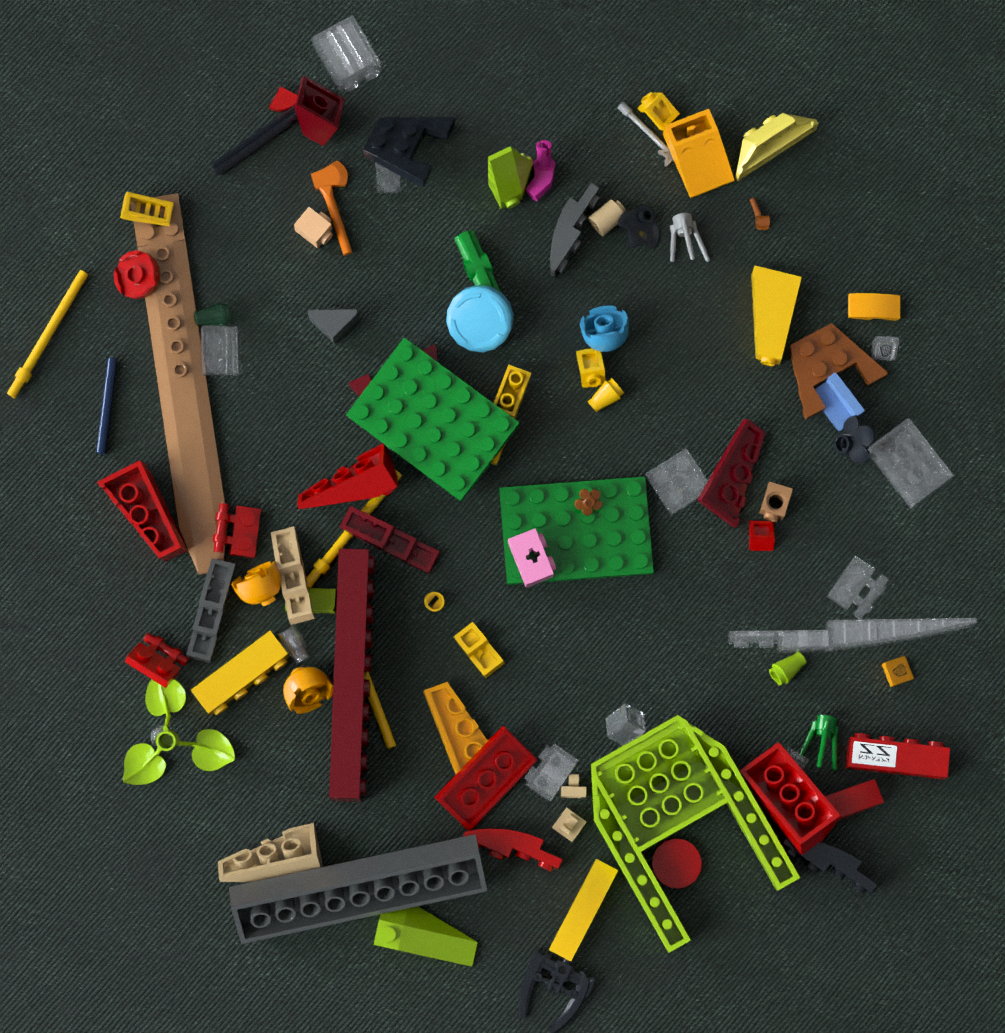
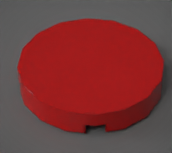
M138 250L130 251L118 261L120 263L114 270V283L118 291L126 297L133 299H142L150 295L157 287L160 278L159 266L155 258L148 253Z
M684 839L665 841L656 849L652 857L654 876L660 883L669 888L680 889L689 886L697 879L701 871L702 861L699 851L693 844Z

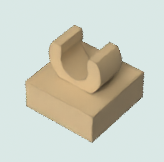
M569 774L568 786H561V798H586V787H579V775Z
M566 807L552 829L570 842H573L586 824V821Z

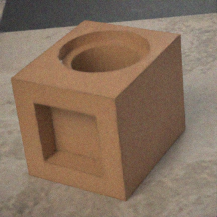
M769 482L759 514H763V518L769 521L777 522L778 519L783 520L793 489ZM771 498L779 499L782 504L781 508H772L769 505V500Z

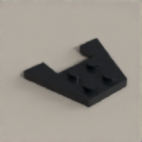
M379 117L363 148V156L424 188L431 174V165L412 161L425 134L448 139L455 125V117Z

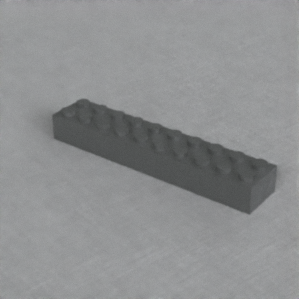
M475 834L229 887L231 909L241 944L487 891Z

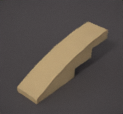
M295 527L271 532L276 566L282 578V594L285 599L290 624L293 625L315 619Z

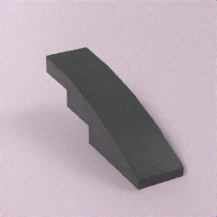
M211 559L192 629L193 634L186 654L190 659L211 664L236 564Z

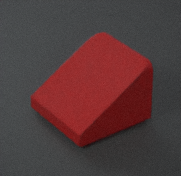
M749 520V550L773 551L775 542L774 522Z

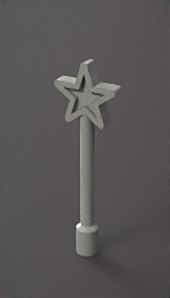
M622 102L617 109L626 117H629L662 149L658 151V154L665 157L664 166L667 167L672 161L674 162L668 146L633 113V110L625 102Z

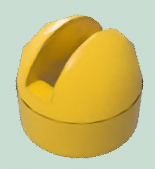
M430 592L424 598V605L429 611H439L444 606V597L438 592ZM435 596H437L438 599L430 607L428 604Z

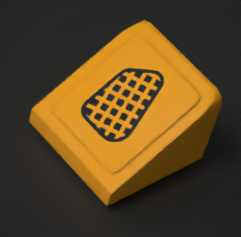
M905 656L882 664L890 687L914 679Z

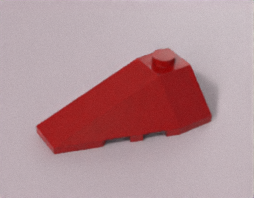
M381 444L356 457L357 463L349 468L342 466L331 480L322 479L300 493L297 502L298 508L306 509L371 499L382 494L388 495L397 488L398 476L387 446Z

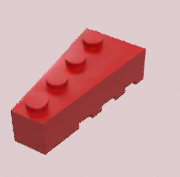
M139 460L97 482L159 559L168 561L188 551L146 463Z

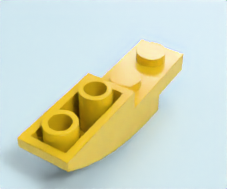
M508 365L494 404L516 419L531 373ZM503 448L501 449V451L498 453V455L495 457V459L492 461L491 464L497 466V463H498V461H499V458H500V456H501V453H502V451H503Z

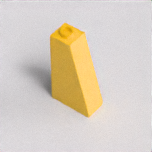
M754 266L751 279L756 359L761 360L760 363L764 365L775 366V364L779 365L782 360L802 277Z

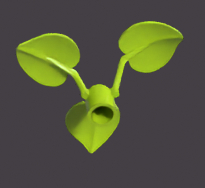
M151 679L147 687L145 702L147 709L152 715L161 716L166 713L163 732L159 733L156 738L158 746L156 751L147 743L136 744L129 749L124 760V783L143 785L159 779L166 769V762L159 754L161 751L172 750L177 745L195 747L192 751V760L198 768L205 771L217 770L235 760L232 744L226 736L217 730H201L197 735L196 742L180 741L178 734L173 730H169L170 712H178L183 708L186 702L185 689L175 679L167 688Z

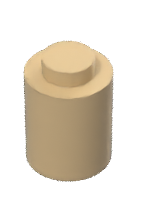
M609 200L589 216L588 220L593 228L601 236H604L617 226L621 214L626 209L618 200L616 202Z

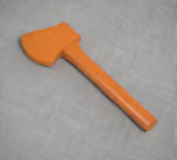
M335 161L324 169L311 173V178L315 190H320L325 198L342 253L346 256L353 252L334 198L333 187H345L348 174L344 165L339 161Z

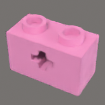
M535 528L508 539V545L526 588L553 578V570H556V566L552 556H546L544 548L547 547L542 533L538 534ZM530 552H533L534 555H539L536 563H533L532 560H527Z

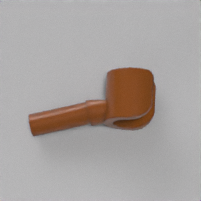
M750 199L755 213L756 228L758 230H768L770 226L769 215L761 216L756 199Z

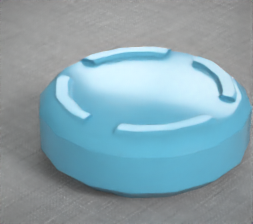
M474 285L465 288L453 298L447 309L446 323L450 335L458 345L469 351L486 352L496 349L507 339L513 328L514 314L510 302L502 292L491 286Z

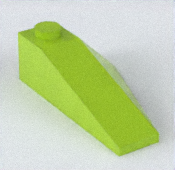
M416 906L380 914L373 945L472 967L478 942Z

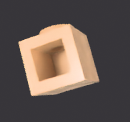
M310 207L306 209L294 224L295 231L316 248H319L321 244L325 245L333 235L331 233L333 231L332 224L330 223L331 219L323 212L318 214Z

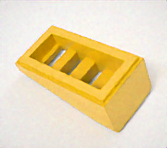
M126 192L120 218L170 226L174 202ZM131 202L136 203L134 212L130 211ZM141 204H146L144 214L139 213ZM151 205L155 206L153 216L149 215ZM160 207H165L163 218H159Z

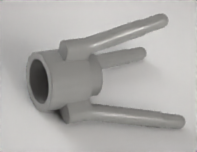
M680 213L673 216V225H670V261H675L677 233L679 237H685L690 259H695L690 237L693 232L705 261L709 262V255L697 230L696 221H692L691 213Z

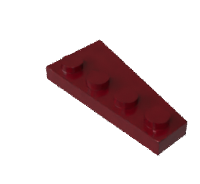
M743 419L697 499L699 503L732 527H738L740 509L744 507L746 497H744L748 484H751L753 474H751L753 465L758 460L766 433L749 419Z

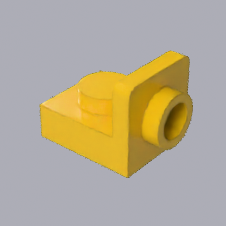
M648 93L641 100L642 104L638 107L640 112H645L659 130H664V126L670 124L680 114L663 93Z
M592 348L576 351L582 387L602 385L606 378L601 352Z

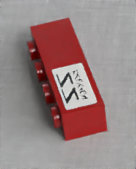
M855 733V737L848 739L846 769L936 779L948 778L950 748L944 747L942 742H929V745H921L919 740L904 739V743L894 742V737L879 736V740L869 739L870 735Z

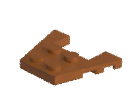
M832 323L789 346L805 420L825 410L826 407L814 387L826 381L833 373L839 374L855 365L867 386L888 375L885 369Z

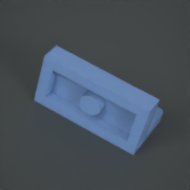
M836 372L829 376L825 383L815 389L826 407L823 412L838 431L843 430V425L847 418L857 415L859 418L865 411Z

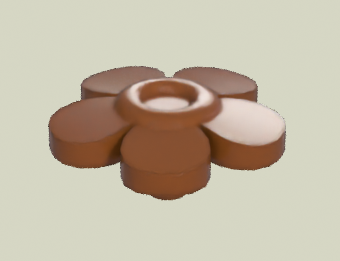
M587 489L581 490L579 496L582 499L575 501V507L578 510L582 509V513L587 516L592 514L593 509L599 510L602 506V502L598 500L601 494L597 489H593L591 492Z

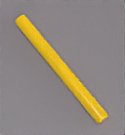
M366 672V679H369L371 682L368 700L387 749L395 747L396 743L370 674Z

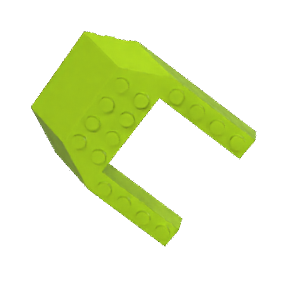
M679 715L591 764L594 821L668 953L691 940L641 852L727 804L776 891L800 878L725 746Z

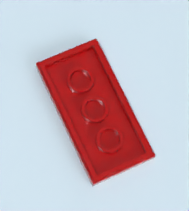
M502 726L434 798L468 831H471L538 759L506 727Z

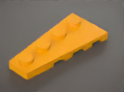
M445 682L426 689L423 693L454 772L457 774L488 740L480 731L475 720L468 714L465 706L449 683Z

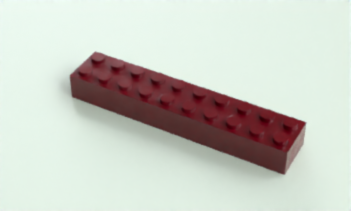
M339 549L329 798L332 801L362 802V796L367 795V781L363 779V771L368 770V756L363 753L364 746L369 744V732L364 727L365 722H369L370 707L369 704H365L366 697H370L371 682L369 679H366V672H371L372 664L370 655H367V648H372L371 630H368V623L373 624L372 605H369V599H374L373 581H370V575H375L374 556H370L369 549Z

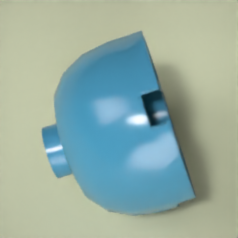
M600 306L590 310V315L586 318L584 316L581 318V333L585 343L593 350L600 352L613 351L621 347L627 340L629 321L624 310L621 312L617 311L615 306Z

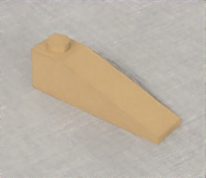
M314 823L289 828L283 831V836L272 841L267 838L261 841V846L253 850L244 849L218 861L220 882H255L323 867Z

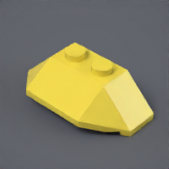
M782 113L777 117L772 115L763 122L764 125L759 129H750L743 135L744 139L739 154L736 180L740 181L816 131L819 124L817 120Z

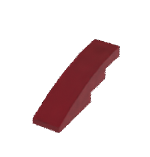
M352 506L348 509L339 527L360 540L429 575L440 555V551L419 542L416 538L395 529L394 526Z

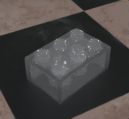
M907 418L868 448L872 460L910 509L925 500L954 476L910 418Z

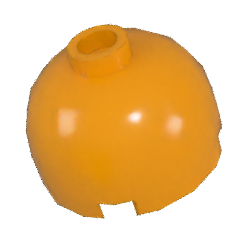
M269 561L248 570V574L243 580L239 576L231 584L236 594L244 602L252 605L261 603L262 606H266L276 600L274 596L280 591L282 578L277 570L276 562L273 561L271 563Z
M298 667L291 672V675L284 684L283 693L286 704L290 711L295 710L297 714L313 711L322 706L319 701L325 697L327 700L332 697L333 684L329 677L316 667Z

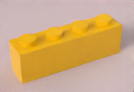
M269 631L191 689V691L210 716L214 713L218 716L228 708L226 704L231 700L235 699L238 701L248 693L246 689L251 685L255 684L258 686L268 678L266 674L271 670L275 669L278 671L288 663L286 659L290 656L273 633Z

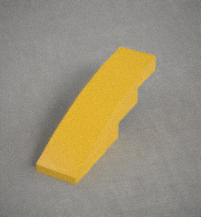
M598 859L595 860L549 948L550 951L572 961L618 872L617 869Z

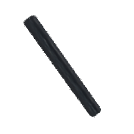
M295 105L211 164L213 170L218 175H221L298 120L294 108Z

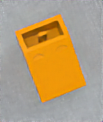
M709 109L664 126V139L690 198L735 181L718 128Z

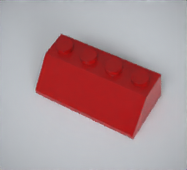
M779 742L739 770L756 801L801 855L820 843L841 818L837 810Z

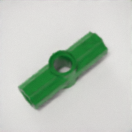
M465 231L455 237L454 240L464 260L463 265L470 281H473L474 285L491 286L500 291L492 274L493 269L486 253H483L474 231Z

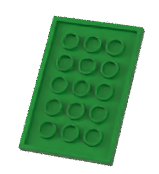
M406 338L402 339L346 414L348 418L461 502L520 425V422Z
M645 477L499 488L507 585L524 584L508 545V539L535 528L538 534H543L547 547L544 548L546 556H552L556 566V570H553V578L540 583L649 575L654 573ZM587 489L591 492L593 489H597L601 494L598 500L602 502V506L599 510L593 509L591 515H584L582 509L578 510L575 507V501L582 499L579 496L581 490ZM530 552L527 560H532L533 563H536L539 555H534L533 552Z

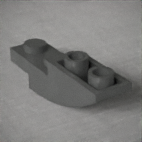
M592 183L579 202L571 197L569 198L557 221L550 254V275L553 277L556 276L558 271L562 273L569 263L567 260L571 252L575 254L582 244L580 240L581 232L576 227L580 229L587 219V216H585L589 208L593 210L600 200L598 196L599 187Z

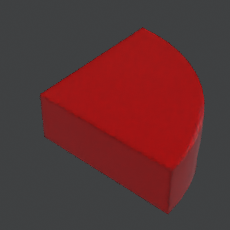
M280 86L269 106L270 110L282 112L290 109L296 103L297 94Z

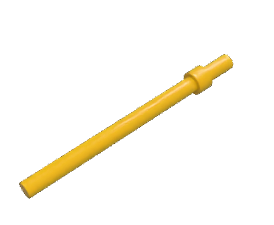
M82 270L78 272L22 368L19 367L15 374L16 379L7 392L9 396L16 398L24 383H28L32 376V369L88 276L86 272Z
M396 470L399 480L402 475ZM382 494L376 498H371L361 511L370 515L386 495ZM344 531L324 557L316 561L313 565L314 569L307 576L309 588L313 586L322 574H326L330 569L329 565L339 554V549H343L353 535Z

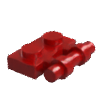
M220 503L219 512L215 516L217 527L216 534H213L212 542H214L213 552L223 553L225 544L231 545L229 555L254 558L261 509L236 506L235 515L228 514L229 504ZM227 523L233 524L232 537L225 535Z
M148 632L143 641L150 646L147 647L139 642L127 655L125 663L167 688L177 677L181 669L175 663L177 662L185 667L189 658L182 654V650L177 647L172 648L164 643V639L160 636L155 637ZM159 650L160 652L168 656V658L166 659L165 657L161 656L157 653V651Z

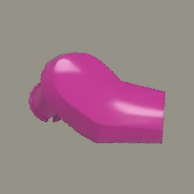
M541 140V147L540 142L536 144L537 159L533 162L534 178L525 189L527 194L535 201H538L552 187L556 163L551 158L552 144L547 140Z

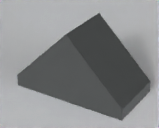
M357 309L308 310L309 320L333 343L358 320Z

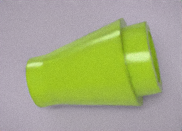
M796 652L794 655L772 664L769 673L778 685L788 684L807 662L800 652Z

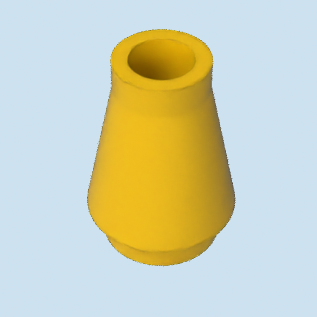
M611 378L608 382L605 380L587 402L598 412L602 408L621 399L620 396L624 392Z

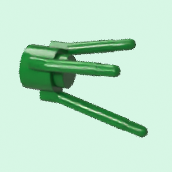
M818 715L817 721H812L811 729L802 746L799 757L804 756L817 731L816 735L822 737L817 767L821 768L827 738H831L832 735V769L837 771V734L839 727L836 726V718Z

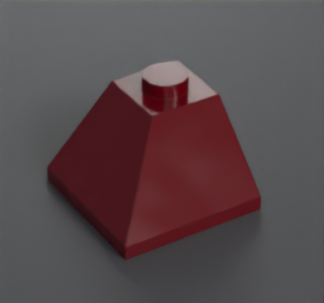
M303 76L301 79L294 108L303 135L311 141L324 146L338 129L345 99L306 76Z

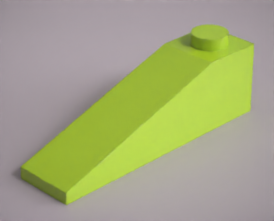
M511 146L488 157V185L500 209L505 207L510 209L520 203L533 170L532 158L530 156L526 157L524 153L520 154L518 150Z

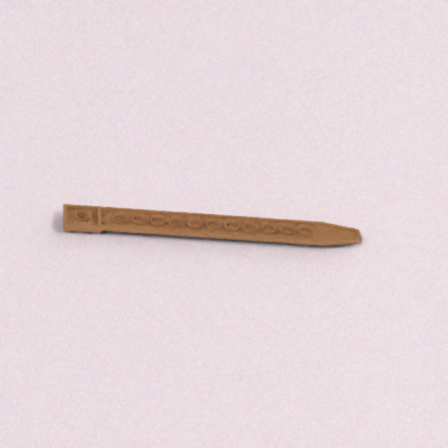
M177 193L153 197L174 202L170 226L161 225L157 227L156 224L134 221L138 251L150 254L155 258L159 266L160 278L158 285L150 295L145 297L179 529L198 575L208 573L212 558L224 561L226 545L224 544L223 553L213 552L214 542H212L213 534H216L217 527L215 516L219 512V504L225 503L181 205L179 194ZM131 202L132 211L134 212L136 203ZM141 204L139 213L144 214L146 204ZM153 205L150 208V216L154 215L155 206ZM160 207L159 216L161 218L164 216L165 207Z

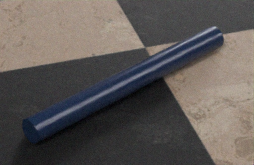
M107 358L96 453L102 455L106 454L117 365V359Z

